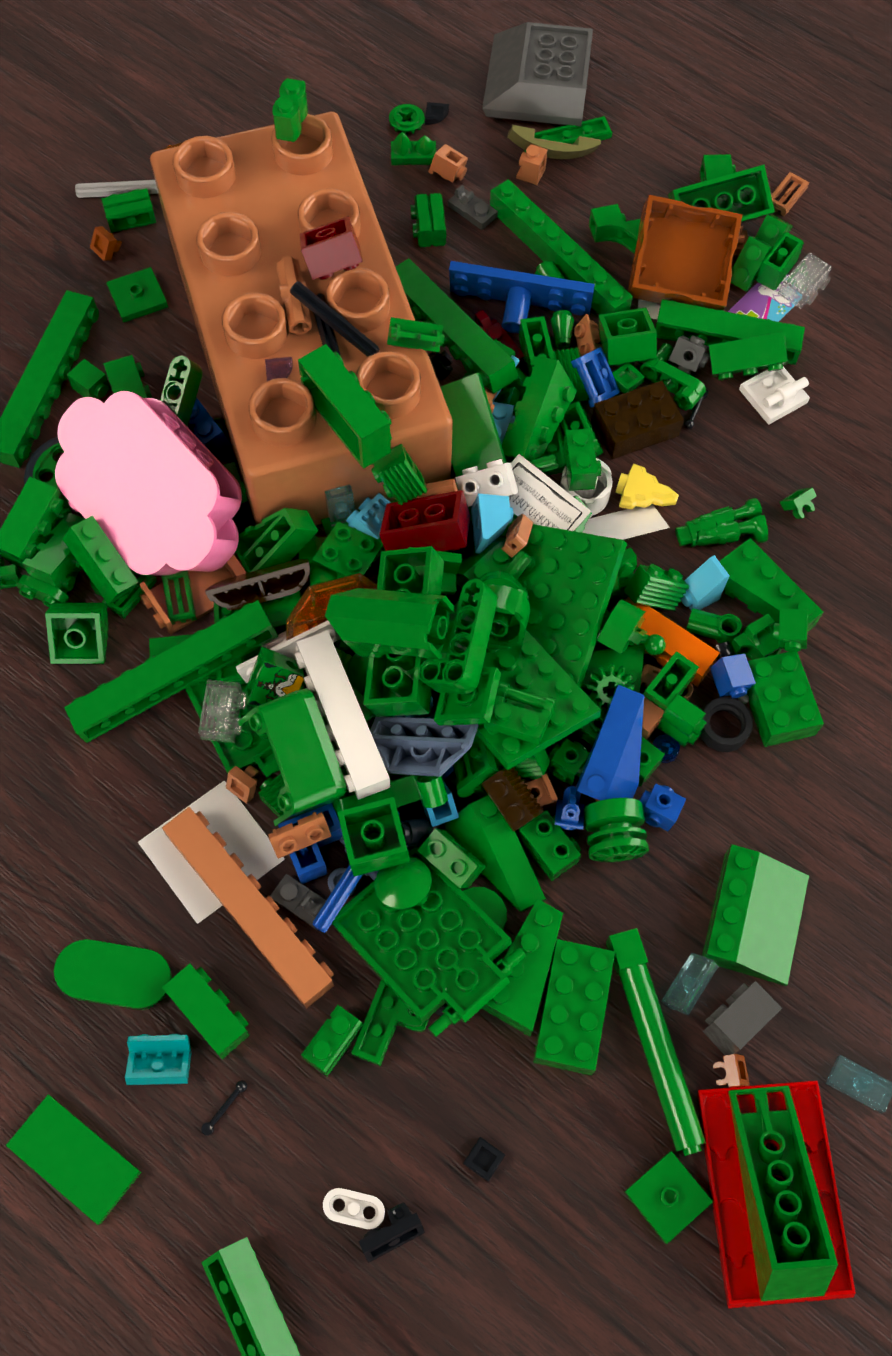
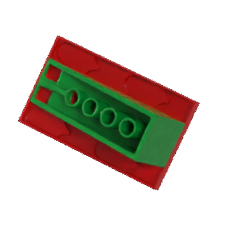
M818 1080L698 1090V1109L701 1128L706 1141L704 1143V1152L728 1309L854 1298L856 1292Z

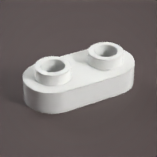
M336 1188L329 1191L323 1200L325 1215L335 1222L371 1230L377 1228L385 1217L383 1203L377 1197ZM337 1199H342L345 1202V1208L340 1212L335 1211L333 1207ZM371 1206L375 1209V1216L372 1219L364 1217L363 1213L366 1207Z

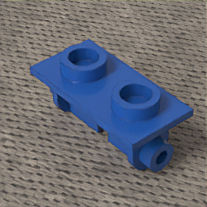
M575 786L567 787L564 791L563 800L558 799L556 803L555 825H559L566 830H583L584 804L579 803L581 793L576 790Z

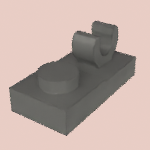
M464 185L457 188L455 195L448 200V207L480 230L486 228L497 218L498 211L482 199L476 197L472 191L466 190Z
M286 874L270 897L276 904L317 931L313 926V921L326 900Z

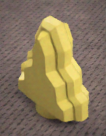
M634 463L628 475L621 473L615 492L622 495L619 507L631 510L636 506L646 508L651 504L658 506L676 505L679 496L669 486L658 483L656 476L647 473L646 468Z

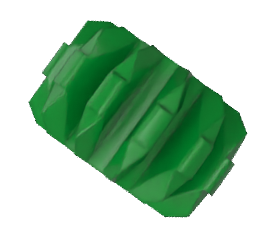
M614 663L609 664V671H605L602 665L598 666L601 675L592 672L590 678L594 682L587 684V689L593 691L589 698L591 700L598 699L597 706L599 708L606 702L608 709L617 685L635 690V686L629 684L633 679L632 675L626 674L623 676L625 672V667L623 666L619 667L617 672H615ZM609 682H614L615 688L613 692H607Z

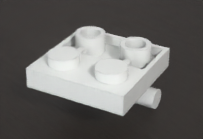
M784 367L778 371L768 372L766 370L745 381L739 388L741 393L768 425L807 404L810 399L803 390V388L809 385L807 378L802 377L795 381Z

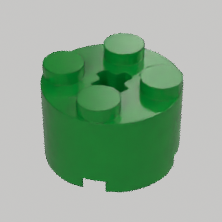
M487 584L498 597L487 647L501 650L511 648L512 644L517 642L519 644L525 635L531 611L527 594L522 589Z

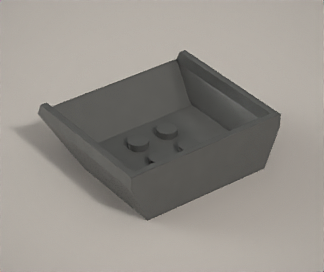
M526 22L494 34L482 107L486 117L582 126L593 29Z

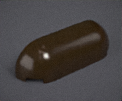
M297 559L231 577L211 585L205 590V593L211 602L213 601L217 605L227 608V610H238L244 605L257 600L263 603L292 595L301 590L310 575L309 559Z

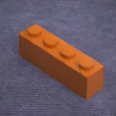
M628 597L625 600L626 602L645 611L643 616L645 620L640 628L647 631L649 636L657 634L665 640L666 647L663 653L651 656L664 667L677 651L699 666L691 682L698 687L710 671V667L715 664L720 652L650 606L636 604Z

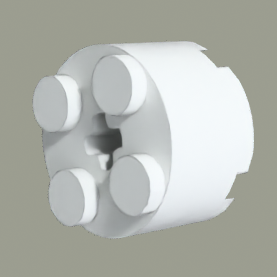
M601 460V476H597L595 489L569 491L566 466L561 477L560 487L570 495H577L592 512L590 518L600 513L607 506L612 489L611 470Z

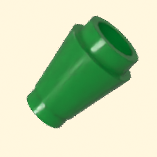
M556 311L550 320L557 348L565 349L570 347L574 317H572L570 311Z

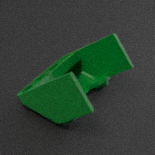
M308 688L296 690L254 707L238 721L239 727L250 725L251 729L258 735L267 734L285 786L280 790L277 802L284 814L273 821L275 826L314 809L331 804L345 794V779L311 690Z

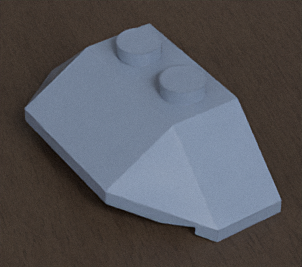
M376 716L370 732L389 774L441 777L472 747L479 724L439 726L431 718Z

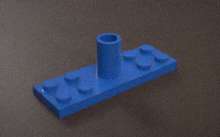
M451 261L449 267L450 292H454L459 296H477L483 300L497 299L506 301L502 328L508 332L519 333L520 319L528 318L530 305L546 307L551 311L567 310L575 315H590L595 284Z

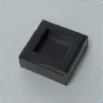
M479 1137L463 1165L489 1182L505 1154Z

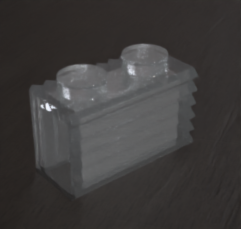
M811 252L808 253L783 281L778 295L799 309H802L806 303L811 305L818 295L817 290L819 288L823 290L831 280V277L828 276L832 269L831 265L828 266L823 260L816 258V255H812Z
M207 680L198 730L201 740L235 743L236 734L240 735L242 731V726L239 727L238 721L241 719L239 718L240 709H245L246 693L242 691L240 683Z

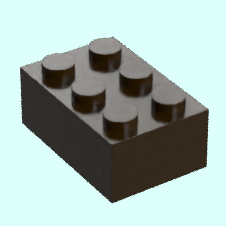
M659 381L595 403L591 421L611 459H615L678 437L684 419L663 381Z

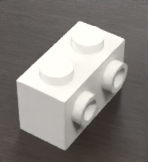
M502 459L486 463L487 469L478 471L477 466L462 470L463 475L455 477L458 489L463 490L468 507L473 505L478 493L500 496L519 493L511 462L503 464Z

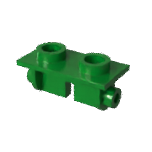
M391 317L387 345L439 352L440 345L444 343L443 325Z

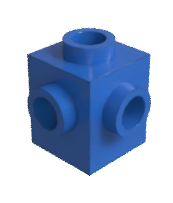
M655 784L650 792L645 790L640 798V801L643 803L645 822L650 826L660 827L669 831L676 823L686 798L676 794L668 786Z

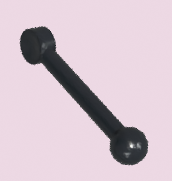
M707 389L695 405L690 418L685 421L684 425L687 429L694 427L693 421L703 399L708 396Z
M244 1080L236 1083V1089L211 1121L202 1125L201 1132L204 1135L209 1136L214 1132V1125L236 1097L246 1091L247 1083Z

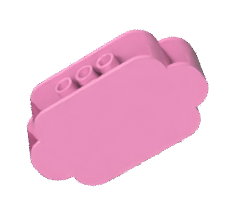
M120 391L111 395L105 403L93 397H83L76 400L67 409L58 425L59 443L65 452L59 458L55 469L57 486L69 500L68 504L72 509L80 512L85 519L93 515L130 569L143 575L166 576L181 571L212 572L220 569L235 553L239 542L238 529L232 518L238 512L242 501L240 485L235 477L164 402L154 398H142L129 391Z

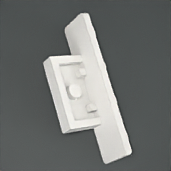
M307 620L279 634V637L261 647H266L295 659L294 653L298 652L297 641L327 630L333 643L341 638L328 620L315 627H312L311 623ZM258 655L236 666L237 672L246 683L249 681Z

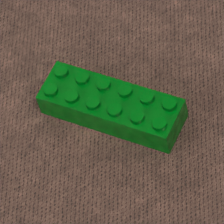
M433 546L381 551L377 590L441 595L444 560ZM385 653L380 658L369 657L363 705L377 717L429 714L432 688L419 679L418 669L425 660L431 658Z

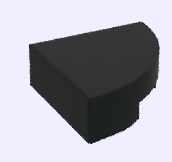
M427 102L425 125L436 124L444 120L449 113V104Z

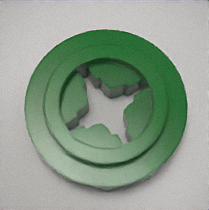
M412 104L398 105L389 114L390 127H394L395 132L402 131L404 134L406 132L414 134L415 130H421L422 124H424V113L419 107Z

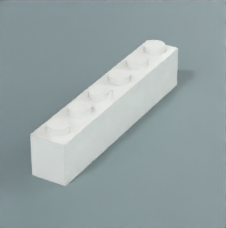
M327 630L297 641L298 652L294 653L299 669L305 668L308 676L304 677L307 688L311 692H315L320 714L325 717L328 724L325 727L330 741H334L338 749L334 752L340 767L345 766L348 775L344 776L349 792L355 791L359 800L390 788L389 775L329 631Z

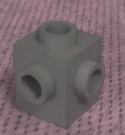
M680 336L669 361L678 364V369L691 374L692 371L700 370V367L705 368L710 354L707 353L709 346L704 345L705 340L699 337L691 336V338ZM690 351L693 353V358L689 354Z

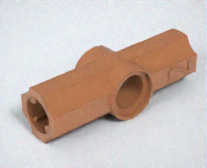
M292 256L282 257L276 264L280 281L281 302L286 311L289 331L297 336L305 335L312 329L309 308L290 293V289L297 281H300L304 286H306V282H303L299 259H294Z

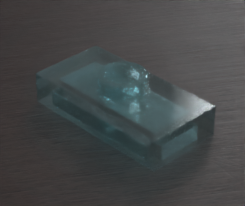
M350 484L325 491L331 527L335 526L338 521L347 523V518L355 510Z
M691 953L661 1001L668 1008L689 1015L719 966L712 959Z
M842 1055L837 1056L826 1084L881 1114L885 1113L892 1097V1082Z

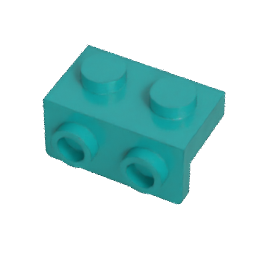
M142 1034L128 1037L129 1056L125 1074L126 1085L188 1084L192 1054L188 1035L151 1036Z

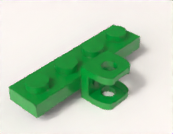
M381 979L351 1054L381 1066L397 1024L412 1031L422 1032L426 1029L430 1017L422 1023L416 1016H412L413 1012Z

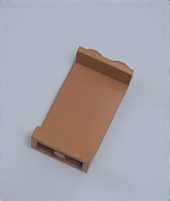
M234 554L223 567L216 571H188L196 618L199 619L214 610V602H211L205 593L208 587L225 579L247 573ZM179 578L184 611L189 612L184 579ZM172 579L169 580L175 615L179 614L174 581ZM145 582L139 584L143 592L140 598L147 609L152 607L156 614L153 617L160 629L165 627L169 634L172 635L194 622L191 619H187L184 623L177 621L176 624L172 625L168 617L163 583L149 590Z

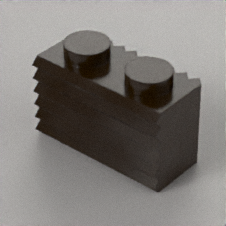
M515 766L509 770L505 768L482 783V786L513 832L543 813V808H540V804L537 803L534 794H530L531 790L527 789L528 785L524 784L525 780H521V775H518Z

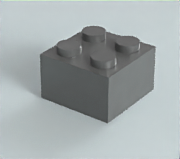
M756 981L749 987L743 983L726 1000L729 1004L728 1007L723 1003L705 1020L708 1026L702 1032L724 1055L735 1054L782 1007Z

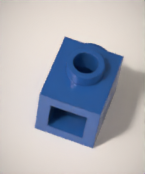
M745 654L722 657L710 667L720 697L731 696L732 699L743 697L748 693L747 690L756 684Z

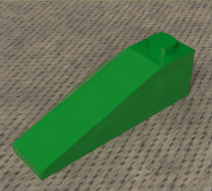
M489 795L469 804L458 813L459 818L444 824L446 831L486 866L481 875H484L520 913L533 907L537 899L541 901L546 900L515 831H512Z

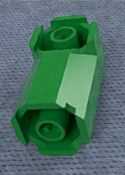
M356 588L332 594L325 617L340 638L359 656L380 658L385 653L440 659L442 657L441 652L447 653L454 621H450L449 613L455 612L454 605L446 596Z

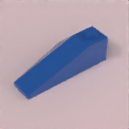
M617 685L577 783L576 790L600 801L612 798L634 797L639 785L644 710L643 694Z

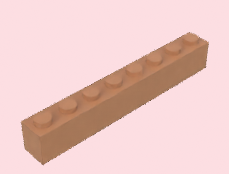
M188 807L162 827L164 833L307 1009L334 986L331 979L334 976L333 972L324 961L319 964L312 955L316 952L306 939L300 942L294 933L298 930L288 917L282 920L276 911L280 908L269 895L264 898L258 891L262 886L252 874L248 877L241 870L244 864L235 853L229 855L224 847L227 844L219 833L215 832L212 834L207 829L210 823L200 811L195 814Z

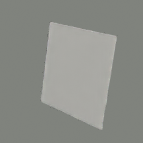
M225 781L185 808L190 807L195 814L200 811L210 823L207 829L212 834L215 832L219 833L227 844L224 847L229 855L235 853L244 864L241 870L247 877L252 874L258 880L285 860L284 857L277 858L268 836L238 797L226 789ZM183 809L138 841V843L198 924L223 905L162 829L164 825L185 810Z

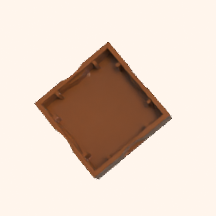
M649 195L642 209L628 292L635 299L659 304L664 299L715 310H724L727 306L732 277V258L737 248L743 214L710 207H695L682 201Z

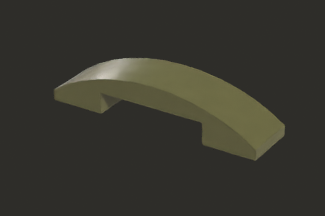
M512 125L507 136L513 143L524 150L530 144L548 149L547 158L573 159L593 153L601 144L600 139L579 136L573 144L534 138V128Z

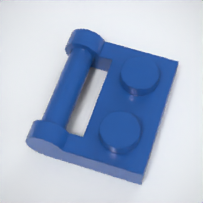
M601 347L571 361L573 368L577 369L587 392L590 408L594 407L595 403L620 393Z

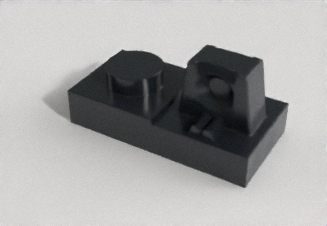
M405 1202L388 1210L391 1222L390 1227L374 1228L367 1232L362 1240L358 1241L368 1263L425 1233L417 1212L412 1214Z

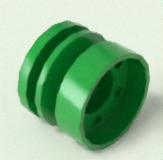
M612 798L597 801L584 808L585 829L593 833L587 838V844L591 846L588 850L591 860L598 862H621L642 857L648 853L647 832L644 829L638 828L645 822L643 803L640 800Z

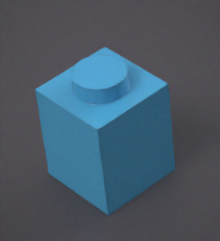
M445 782L444 785L448 795V801L445 804L435 808H426L422 803L424 813L432 827L459 818L452 793Z

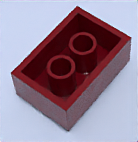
M463 490L408 500L407 503L403 502L402 505L398 504V502L386 504L379 534L385 551L433 546L436 551H455L466 547L471 515Z

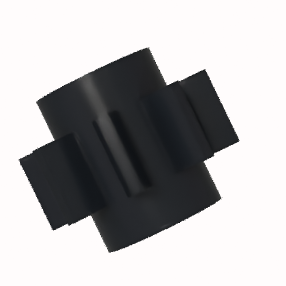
M446 350L442 353L432 351L428 354L436 377L439 380H443L453 370L451 366L453 358Z

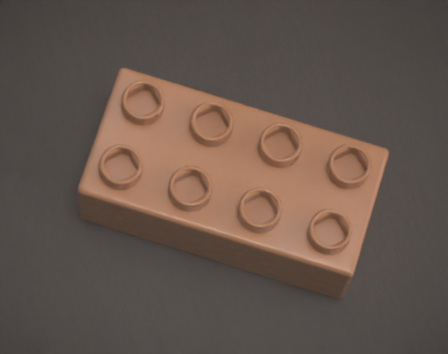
M331 111L317 115L307 114L305 120L301 123V134L295 142L276 139L273 124L216 138L196 136L184 141L180 146L155 151L150 156L169 238L241 479L246 489L255 525L283 508L307 510L314 524L318 525L322 524L321 519L351 512L355 509L358 510L367 497L372 500L378 493L382 494L389 501L395 500L394 497L389 498L383 488L384 483H378L372 473V468L375 467L374 463L364 469L315 409L312 393L301 383L300 378L302 376L299 372L298 359L323 345L314 313L310 309L312 329L305 335L298 336L289 331L286 311L281 302L280 281L276 264L282 257L292 256L294 259H299L303 282H306L307 288L316 295L322 293L325 296L327 305L379 347L378 353L367 357L334 330L345 368L355 373L363 390H368L372 394L376 406L380 411L385 410L391 419V449L400 444L403 445L422 473L425 484L451 479L452 417L427 351L387 345L391 317L415 321L339 115ZM349 216L360 245L363 262L359 263V266L355 269L336 271L330 278L312 280L301 252L300 233Z

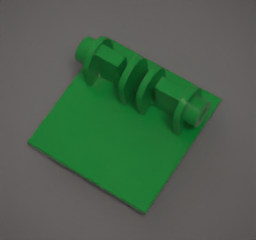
M338 521L312 559V562L360 583L371 564L379 562L381 555L378 553L382 549L383 543L381 540Z

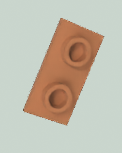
M586 314L574 328V335L581 356L599 347L602 348L601 344H596L601 341L598 325L593 320H589V315Z
M313 812L312 815L297 820L299 825L294 827L290 823L278 829H272L273 833L268 834L278 859L332 836L322 812L318 814Z

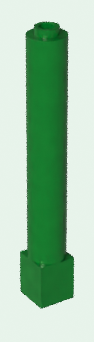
M635 928L610 935L606 944L608 950L615 951L613 966L616 975L620 976L676 1152L683 1150L684 1156L702 1151L700 1145L706 1143L647 967L648 959L638 929Z

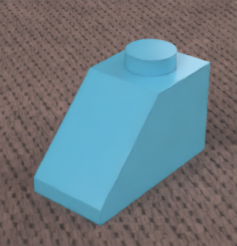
M478 493L471 507L475 553H481L503 534L508 523L512 522L514 512L513 508L510 507L509 496Z
M715 555L710 557L684 580L689 585V589L683 594L681 601L691 611L692 608L701 610L718 601L729 579V574Z

